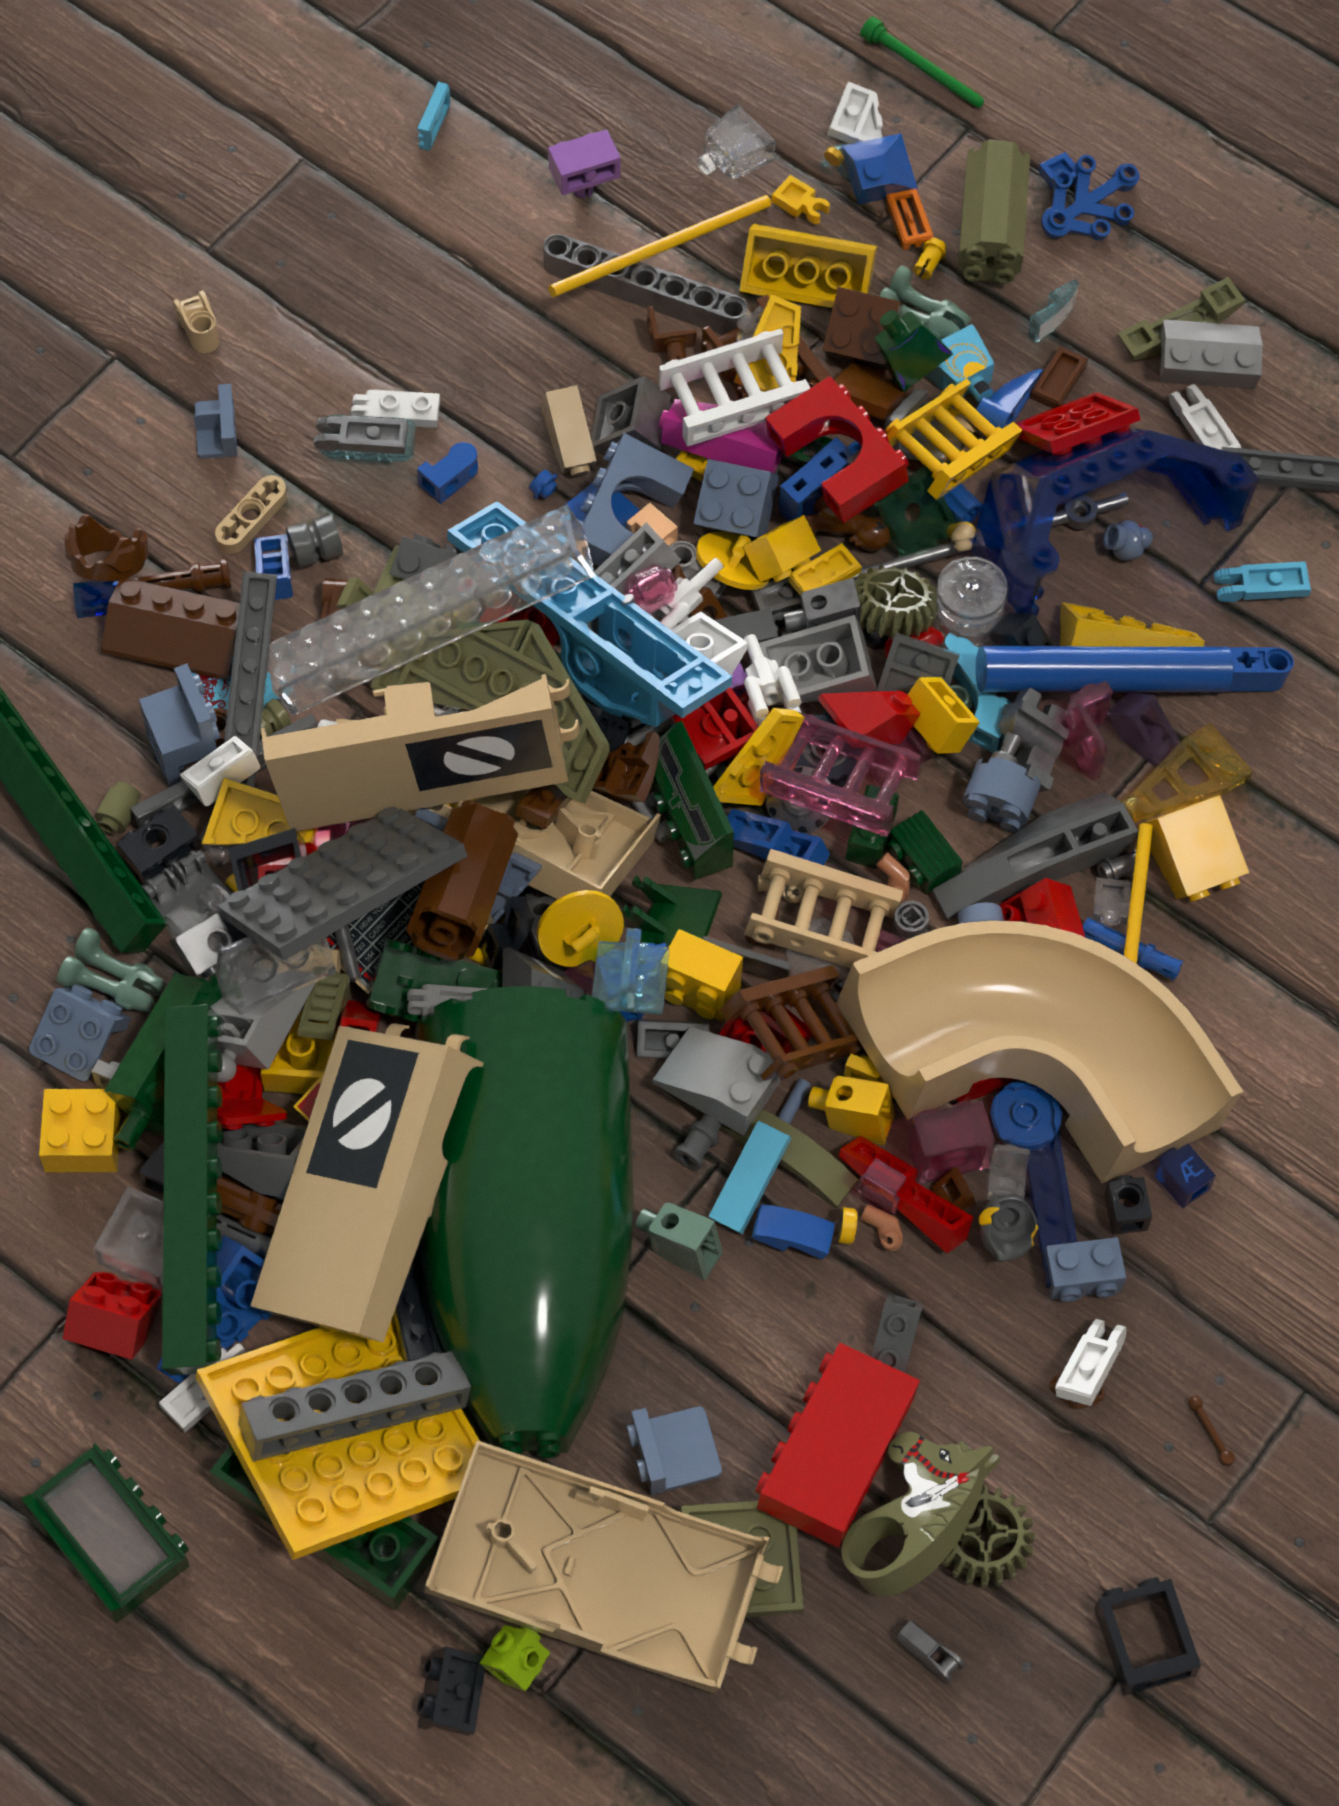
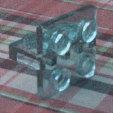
M627 928L626 943L600 941L598 943L592 997L604 1001L607 1010L658 1015L663 1013L669 948L649 946L648 943L641 942L642 929Z

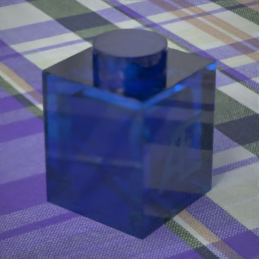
M1187 1143L1179 1150L1175 1147L1169 1149L1160 1157V1165L1155 1177L1178 1204L1185 1208L1211 1189L1216 1175Z

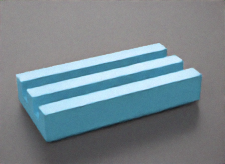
M437 83L418 126L420 149L429 151L432 148L451 105L450 87L446 83Z

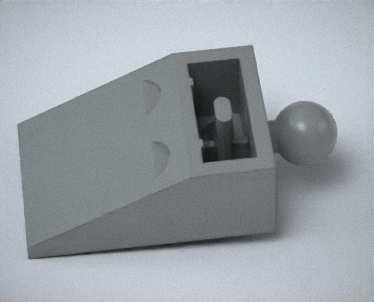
M260 969L211 1006L220 1015L223 1025L222 1036L218 1037V1050L222 1055L223 1067L222 1071L217 1073V1082L224 1083L230 1081L236 1074V1064L269 1069L317 982L314 977Z

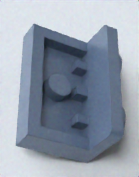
M1118 1237L1046 1246L1045 1256L1051 1282L1050 1299L1073 1302L1081 1299L1082 1296L1094 1294L1097 1297L1106 1298L1116 1295L1118 1291L1123 1289L1126 1274Z

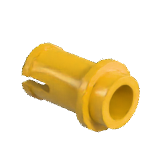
M931 238L924 243V251L913 267V272L916 276H919L922 269L926 267L921 279H930L939 261L947 255L946 244L938 238Z

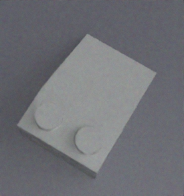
M855 615L759 643L764 657L776 660L779 667L785 666L790 670L802 703L818 702L819 695L824 693L871 692L877 690L863 630ZM778 702L777 704H774L773 706L784 705V704H783L782 702Z
M689 1027L653 1078L652 1083L744 1136L781 1080L779 1077L764 1081L760 1076L773 1063L770 1055L748 1043Z

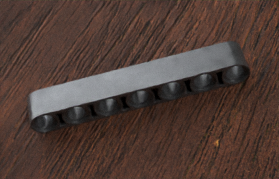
M553 234L547 237L543 244L545 270L547 273L561 279H566L621 256L620 254L562 234ZM643 262L635 263L583 285L584 287L647 309L653 306L655 312L701 328L709 326L713 332L721 335L747 322L748 305L742 297Z

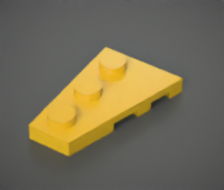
M771 294L753 337L765 331L782 330V353L778 355L791 382H796L801 306ZM765 358L748 363L762 392L779 388ZM737 373L734 382L744 386Z
M224 778L202 844L205 846L241 845L290 830L278 795ZM318 827L298 831L304 838L305 844H313Z

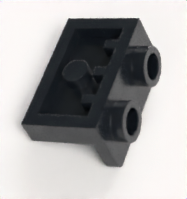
M445 1646L432 1652L427 1657L423 1667V1677L426 1678L424 1692L419 1697L416 1706V1714L419 1716L418 1728L426 1730L436 1727L467 1736L475 1734L486 1669L480 1664L483 1656Z

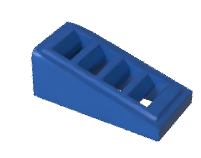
M287 535L254 538L256 573L277 575L275 600L293 597ZM281 550L280 552H272V553H265V554H263V552H266V551Z

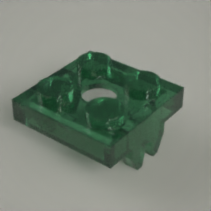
M922 466L908 476L907 483L875 503L883 522L890 531V536L900 556L917 552L920 549L936 547L938 545L936 540L947 539L946 530L950 524L956 523L944 496L936 500L928 492L934 479L932 478L933 473L925 466ZM915 502L920 507V513L917 520L911 522L906 518L905 510L910 503Z

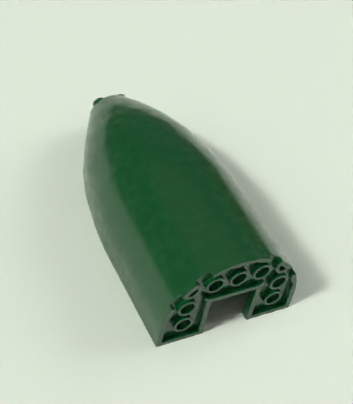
M537 986L492 988L472 992V999L460 1002L457 999L451 998L434 1006V1013L429 1017L422 1016L414 1029L415 1040L445 1045L448 1037L452 1034L468 1036L469 1039L461 1043L460 1052L484 1063L483 1067L477 1066L468 1072L442 1142V1153L448 1163L435 1196L431 1218L428 1217L419 1241V1252L430 1313L440 1339L442 1352L451 1351L469 1380L471 1390L466 1410L486 1444L522 1455L524 1451H537V1456L540 1458H555L560 1453H568L593 1405L610 1365L623 1320L632 1256L634 1215L628 1026L625 1018L618 1010L614 1012L607 1010L604 1001L587 994L577 999L567 997L566 990Z

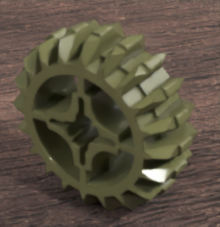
M894 564L891 568H885L883 565H880L878 570L868 568L866 573H859L858 578L854 580L860 603L861 620H859V624L861 627H867L868 633H879L880 638L884 635L890 636L892 640L896 633L919 637L921 632H928L929 627L936 619L939 604L938 595L935 592L936 587L929 584V578H920L918 571L911 573L907 570V567L897 569Z
M983 1485L975 1511H978L977 1521L967 1525L958 1541L960 1546L971 1548L975 1552L977 1560L966 1555L956 1544L941 1563L943 1567L955 1565L952 1573L954 1578H958L962 1572L966 1573L967 1585H972L974 1578L977 1577L980 1578L981 1587L986 1588L989 1578L992 1577L994 1583L1000 1586L1004 1581L1003 1574L1011 1580L1015 1579L1017 1575L1016 1568L1024 1570L1027 1566V1561L1024 1557H1032L1034 1548L1029 1544L1035 1541L1036 1534L1028 1531V1529L1033 1526V1519L1028 1517L1021 1518L1026 1513L1027 1508L1025 1505L1013 1507L1016 1499L1014 1494L1009 1495L1006 1500L1001 1498V1487H997L994 1495L988 1494L987 1485ZM991 1512L1003 1518L1011 1529H1008V1526L996 1523L992 1518ZM983 1522L984 1531L988 1532V1536H990L985 1550L984 1541L980 1540L981 1535L978 1536ZM1005 1544H1014V1548L1008 1555L1002 1559L990 1562L992 1550L1004 1548Z

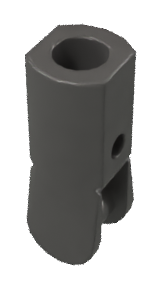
M913 1619L904 1626L896 1637V1640L947 1684L952 1681L951 1675L957 1668L962 1669L965 1666V1663L957 1654L941 1644ZM937 1652L945 1658L940 1665L932 1659Z

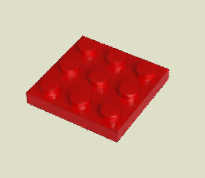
M1095 392L1016 422V424L1023 430L1018 439L1048 451L1053 455H1063L1072 451L1073 446L1081 443H1095L1101 440L1102 435L1109 432H1124L1131 428L1130 424L1141 421L1138 408Z

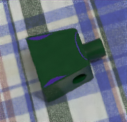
M891 310L881 317L880 324L885 330L876 336L875 341L890 375L904 392L953 355L941 338L912 311L900 317L895 310Z

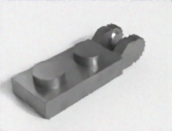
M325 416L316 421L317 430L326 433V435L319 434L314 437L313 445L317 449L323 451L339 449L344 451L405 455L408 421L357 416H342V418Z

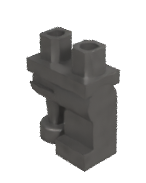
M1032 688L1020 691L1014 703L1004 705L1001 712L1003 717L1001 722H999L998 728L1005 737L1001 751H995L991 758L1005 759L1023 766L1027 769L1026 776L1032 780L1035 775L1041 781L1039 792H1044L1051 789L1054 778L1050 774L1054 762L1062 750L1063 740L1067 739L1070 730L1063 726L1066 711L1054 704L1045 705L1043 712L1040 711L1038 706L1042 698L1041 694Z

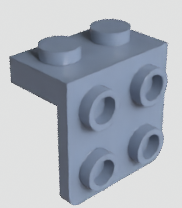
M73 984L72 987L56 988L29 1046V1051L33 1056L84 1082L92 1078V1070L98 1059L100 1060L113 1032L126 1031L131 1017L121 1012L122 1007L108 1000L101 1002L91 997L93 994L91 990L81 985Z
M694 1407L651 1419L648 1417L646 1408L631 1411L632 1424L626 1426L631 1447H638L641 1458L636 1460L641 1483L647 1481L651 1495L712 1480L721 1475V1464L706 1412L702 1407Z

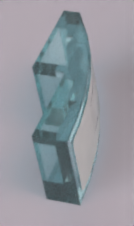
M1076 279L1050 292L1047 307L1031 315L1028 336L1034 343L1052 333L1071 312L1076 302L1079 286Z

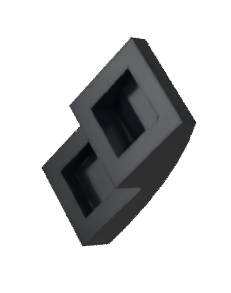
M512 896L503 924L489 925L481 950L489 968L502 970L503 949L509 947L518 951L526 940L535 918L525 897Z

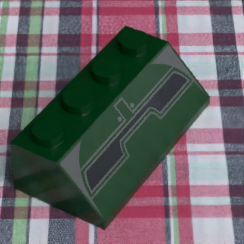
M677 722L659 737V755L651 785L655 794L652 796L657 812L659 814L664 812L667 819L665 827L670 840H676L680 847L678 856L684 869L689 868L694 880L733 867L734 831L683 722Z

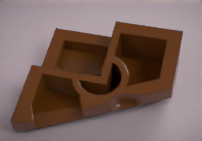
M650 731L646 733L644 742L636 746L627 742L617 750L609 752L592 791L613 801L645 802L657 767L659 735Z

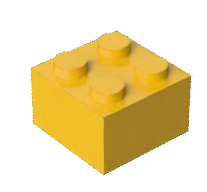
M678 929L660 963V994L672 1004L686 1005L695 1009L704 1018H715L723 1022L725 1018L720 1009L741 988L743 957Z
M300 1011L269 1069H261L264 1091L305 1094L325 1072L339 1026L333 1041L298 1036V1027L303 1011ZM312 1020V1021H311V1022L324 1023V1024H328V1023H329V1022L315 1021V1020Z
M44 1089L39 1157L45 1172H117L119 1146L116 1144L117 1142L113 1141V1138L120 1129L121 1108L104 1092L105 1089Z

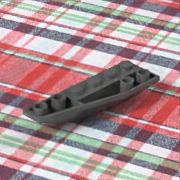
M1102 792L1041 815L932 889V894L946 921L956 918L958 913L969 905L985 902L996 903L1019 894L1044 878L1057 880L1102 863L1104 858L1113 859L1134 850L1139 831L1124 803Z

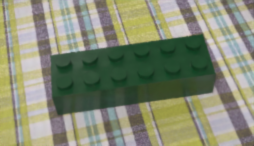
M230 1444L210 1470L214 1486L275 1527ZM408 1516L312 1554L396 1611L436 1557L440 1543L437 1535Z

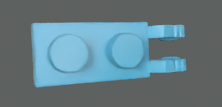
M1305 561L1241 565L1235 568L1220 569L1214 574V581L1219 585H1231L1238 581L1241 582V585L1224 586L1216 591L1218 600L1222 602H1237L1242 598L1244 600L1308 597L1311 592Z

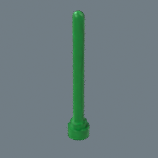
M871 16L864 23L860 31L861 38L870 44L873 42L883 44L974 107L980 108L983 106L984 99L982 96L887 33L884 22L875 16Z

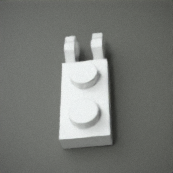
M1190 385L1186 388V395L1192 404L1190 407L1180 393H1171L1169 395V402L1172 409L1179 416L1211 466L1220 463L1219 453L1222 447L1241 448V445L1209 399L1205 398L1197 385Z
M1094 1320L1087 1334H1083L1056 1384L1057 1397L1088 1406L1092 1405L1125 1342V1326L1117 1325L1107 1341L1102 1339L1105 1332L1104 1321Z

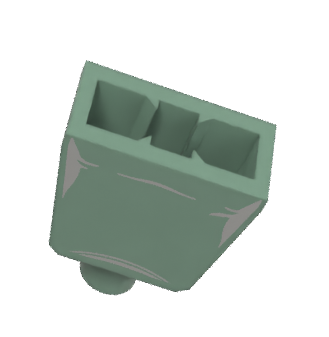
M668 1202L663 1205L658 1214L644 1208L637 1218L636 1228L648 1233L653 1251L658 1256L702 1281L706 1280L723 1253L715 1221Z

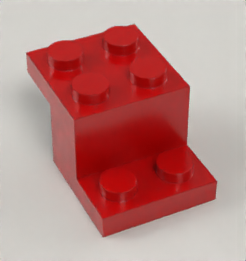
M731 687L685 717L681 718L675 714L669 718L672 725L680 721L683 722L705 770L722 761L728 768L759 727L749 710V696L747 692L737 697Z

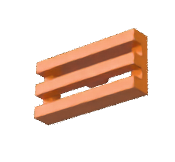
M917 189L886 194V203L903 250L909 249L910 245L913 244L915 248L921 247L922 242L934 238ZM906 198L911 199L923 232L922 234H918ZM896 200L899 201L911 236L907 234Z

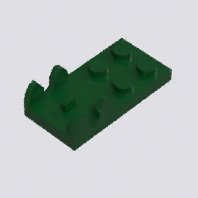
M385 938L366 1007L418 1022L422 1015L409 1014L407 1004L409 1003L407 992L410 989H421L425 984L487 989L502 987L503 972L464 960H446L422 951L416 946Z

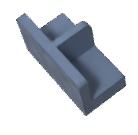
M231 384L218 385L219 400L195 403L194 421L197 433L198 457L200 459L237 456L235 410Z

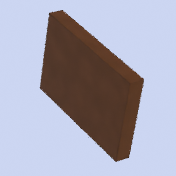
M857 359L834 379L838 386L843 384L847 388L852 402L857 407L862 406L869 415L881 420L885 419L912 393L914 388L913 385L904 392L892 378L889 371Z

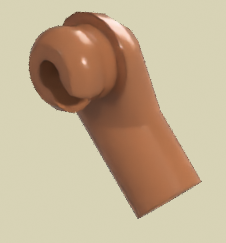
M886 852L877 861L876 865L888 876V886L903 890L901 904L908 898L910 892V874L897 860Z
M868 1204L861 1216V1221L877 1228L883 1248L889 1251L899 1249L903 1243V1234L899 1220L895 1216Z

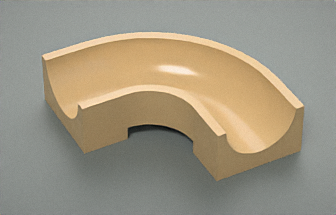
M980 921L938 928L915 936L854 962L836 1003L885 1084H889L890 1092L907 1120L967 1094L972 1084L980 1080L1012 1078L1026 1081L1048 1092L1066 1109L1070 1116L1065 1126L1102 1184L1219 1130L1244 1092L1188 1009L1156 978L1125 956L1098 942L1046 925L1019 921Z

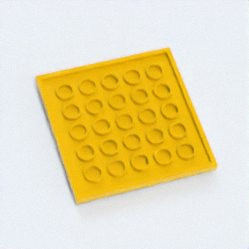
M394 1315L383 1343L319 1327L198 1369L195 1379L292 1560L457 1498L476 1441H480L462 1409L257 1461H252L239 1428L238 1421L241 1405L254 1397L284 1393L290 1388H305L320 1384L326 1379H341L353 1376L363 1370L374 1371L390 1367L396 1362L404 1361ZM277 1419V1420L283 1421V1422L287 1421V1420H284V1419Z

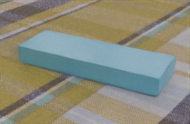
M758 1120L708 1217L743 1234L792 1138Z

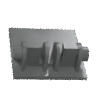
M195 850L190 851L188 855L172 863L170 867L165 868L161 873L141 885L176 936L218 912L217 905L225 902L231 895V892L205 863L207 858L201 850L197 852Z

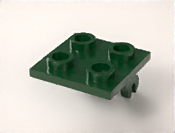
M637 875L634 876L632 885L636 889L641 890L653 902L649 915L636 906H633L631 911L627 905H624L621 910L623 917L630 920L641 931L637 940L639 947L648 943L656 945L666 943L668 950L678 929L701 939L708 936L722 897L721 891L656 884L646 876H644L643 881Z

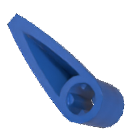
M1036 369L1009 381L990 398L984 397L976 410L995 428L1000 427L1003 429L1010 423L1015 422L1030 398L1031 390L1042 375L1043 369Z

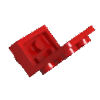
M236 1064V1074L230 1081L224 1083L217 1082V1086H220L222 1090V1106L217 1108V1121H220L222 1128L237 1130L243 1128V1124L249 1123L258 1126H273L275 1121L287 1119L286 1110L262 1098L263 1082L261 1068Z

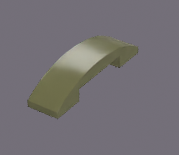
M1227 277L1201 290V297L1150 324L1144 319L1119 332L1117 337L1133 360L1161 354L1163 319L1220 324L1244 305L1245 299L1230 278Z
M763 1109L744 1136L726 1125H722L720 1130L744 1146L758 1120L789 1135L792 1139L779 1164L807 1182L808 1190L836 1209L858 1182V1179L823 1147L795 1127Z

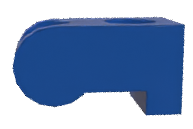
M459 442L454 444L450 448L449 454L434 466L430 465L427 461L417 468L418 485L439 504H442L477 474L478 456L476 448L470 443Z

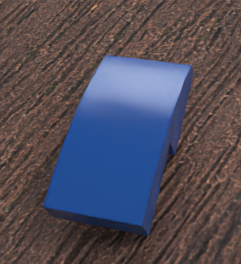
M762 1204L758 1208L752 1238L783 1252L791 1246L822 1260L829 1254L835 1223L801 1211Z

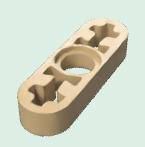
M274 475L263 477L216 527L215 537L217 546L222 552L227 554L240 552L285 504L287 490L283 479ZM275 489H277L278 494L270 493L268 496H266L267 490L273 492ZM248 509H256L260 512L259 517L254 520H247L242 515ZM236 532V539L230 537L225 540V535L232 536Z

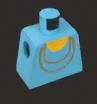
M971 324L942 339L953 355L926 376L942 391L952 383L956 386L963 380L968 379L971 384L962 397L971 393L976 401L980 403L984 397L990 398L993 394V389L989 386V383L992 381L994 362L976 328Z

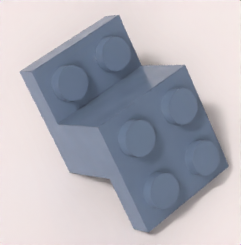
M188 664L174 668L177 686L139 699L145 732L168 787L181 782L180 770L185 769L184 765L200 760L217 749L215 740L220 738L215 723L217 717L211 702L206 703L203 696L205 690L198 674L192 676Z

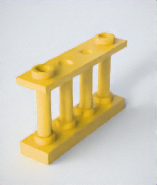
M968 379L963 380L956 386L953 383L943 390L940 396L901 421L898 418L895 419L885 430L891 446L900 442L933 473L932 478L934 481L928 492L936 500L1006 454L1023 431L1014 422L1003 429L1000 427L995 428L962 397L971 384ZM953 407L957 409L987 439L985 441L982 438L978 440L948 410ZM937 419L969 451L967 453L964 450L960 452L930 422ZM918 430L951 463L949 465L946 462L942 464L911 434Z

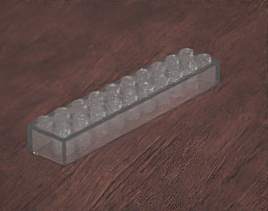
M566 504L344 609L338 610L314 623L308 624L284 637L276 639L270 643L268 659L273 692L293 716L594 577L595 572L585 530Z

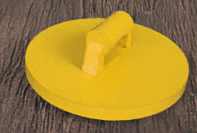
M711 532L699 539L696 546V558L701 567L704 568L714 558H717L724 566L714 576L718 581L739 589L757 590L766 586L773 579L772 577L762 582L759 581L743 548L744 545L751 542L747 535L739 536L727 532Z
M592 890L576 891L559 898L545 910L538 922L537 941L543 954L553 963L566 967L589 965L596 962L597 959L603 958L617 945L623 933V915L618 904L608 895Z

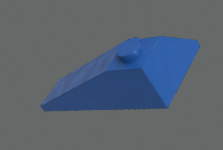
M226 1235L222 1237L221 1251H217V1265L220 1266L222 1273V1284L220 1288H217V1302L221 1306L222 1319L221 1323L217 1325L216 1339L220 1340L221 1349L224 1348L225 1350L236 1341L240 1343L249 1335L247 1332L262 1319L267 1320L273 1315L251 1307L265 1260ZM162 1357L156 1368L179 1384L191 1375H171L162 1369Z

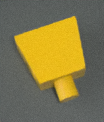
M836 1076L833 1079L830 1090L814 1086L809 1095L808 1106L825 1111L828 1126L831 1129L857 1138L863 1136L872 1143L885 1145L895 1117L889 1084Z

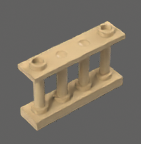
M770 849L761 873V877L771 881L761 915L751 914L744 935L752 937L760 943H772L851 968L854 962L878 953L875 952L883 919L885 916L889 918L894 917L896 908L901 902L903 890ZM784 885L795 886L804 891L795 926L775 920ZM819 895L836 900L837 902L828 936L808 930L817 896ZM851 906L870 912L862 947L842 941Z

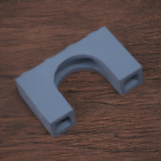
M625 433L618 443L612 441L603 458L608 461L606 468L600 467L592 482V485L597 487L594 495L589 493L580 511L585 513L583 520L577 519L569 534V537L574 539L569 552L600 566L634 534L624 528L616 519L611 506L612 494L622 490L638 491L673 509L683 496L694 468Z

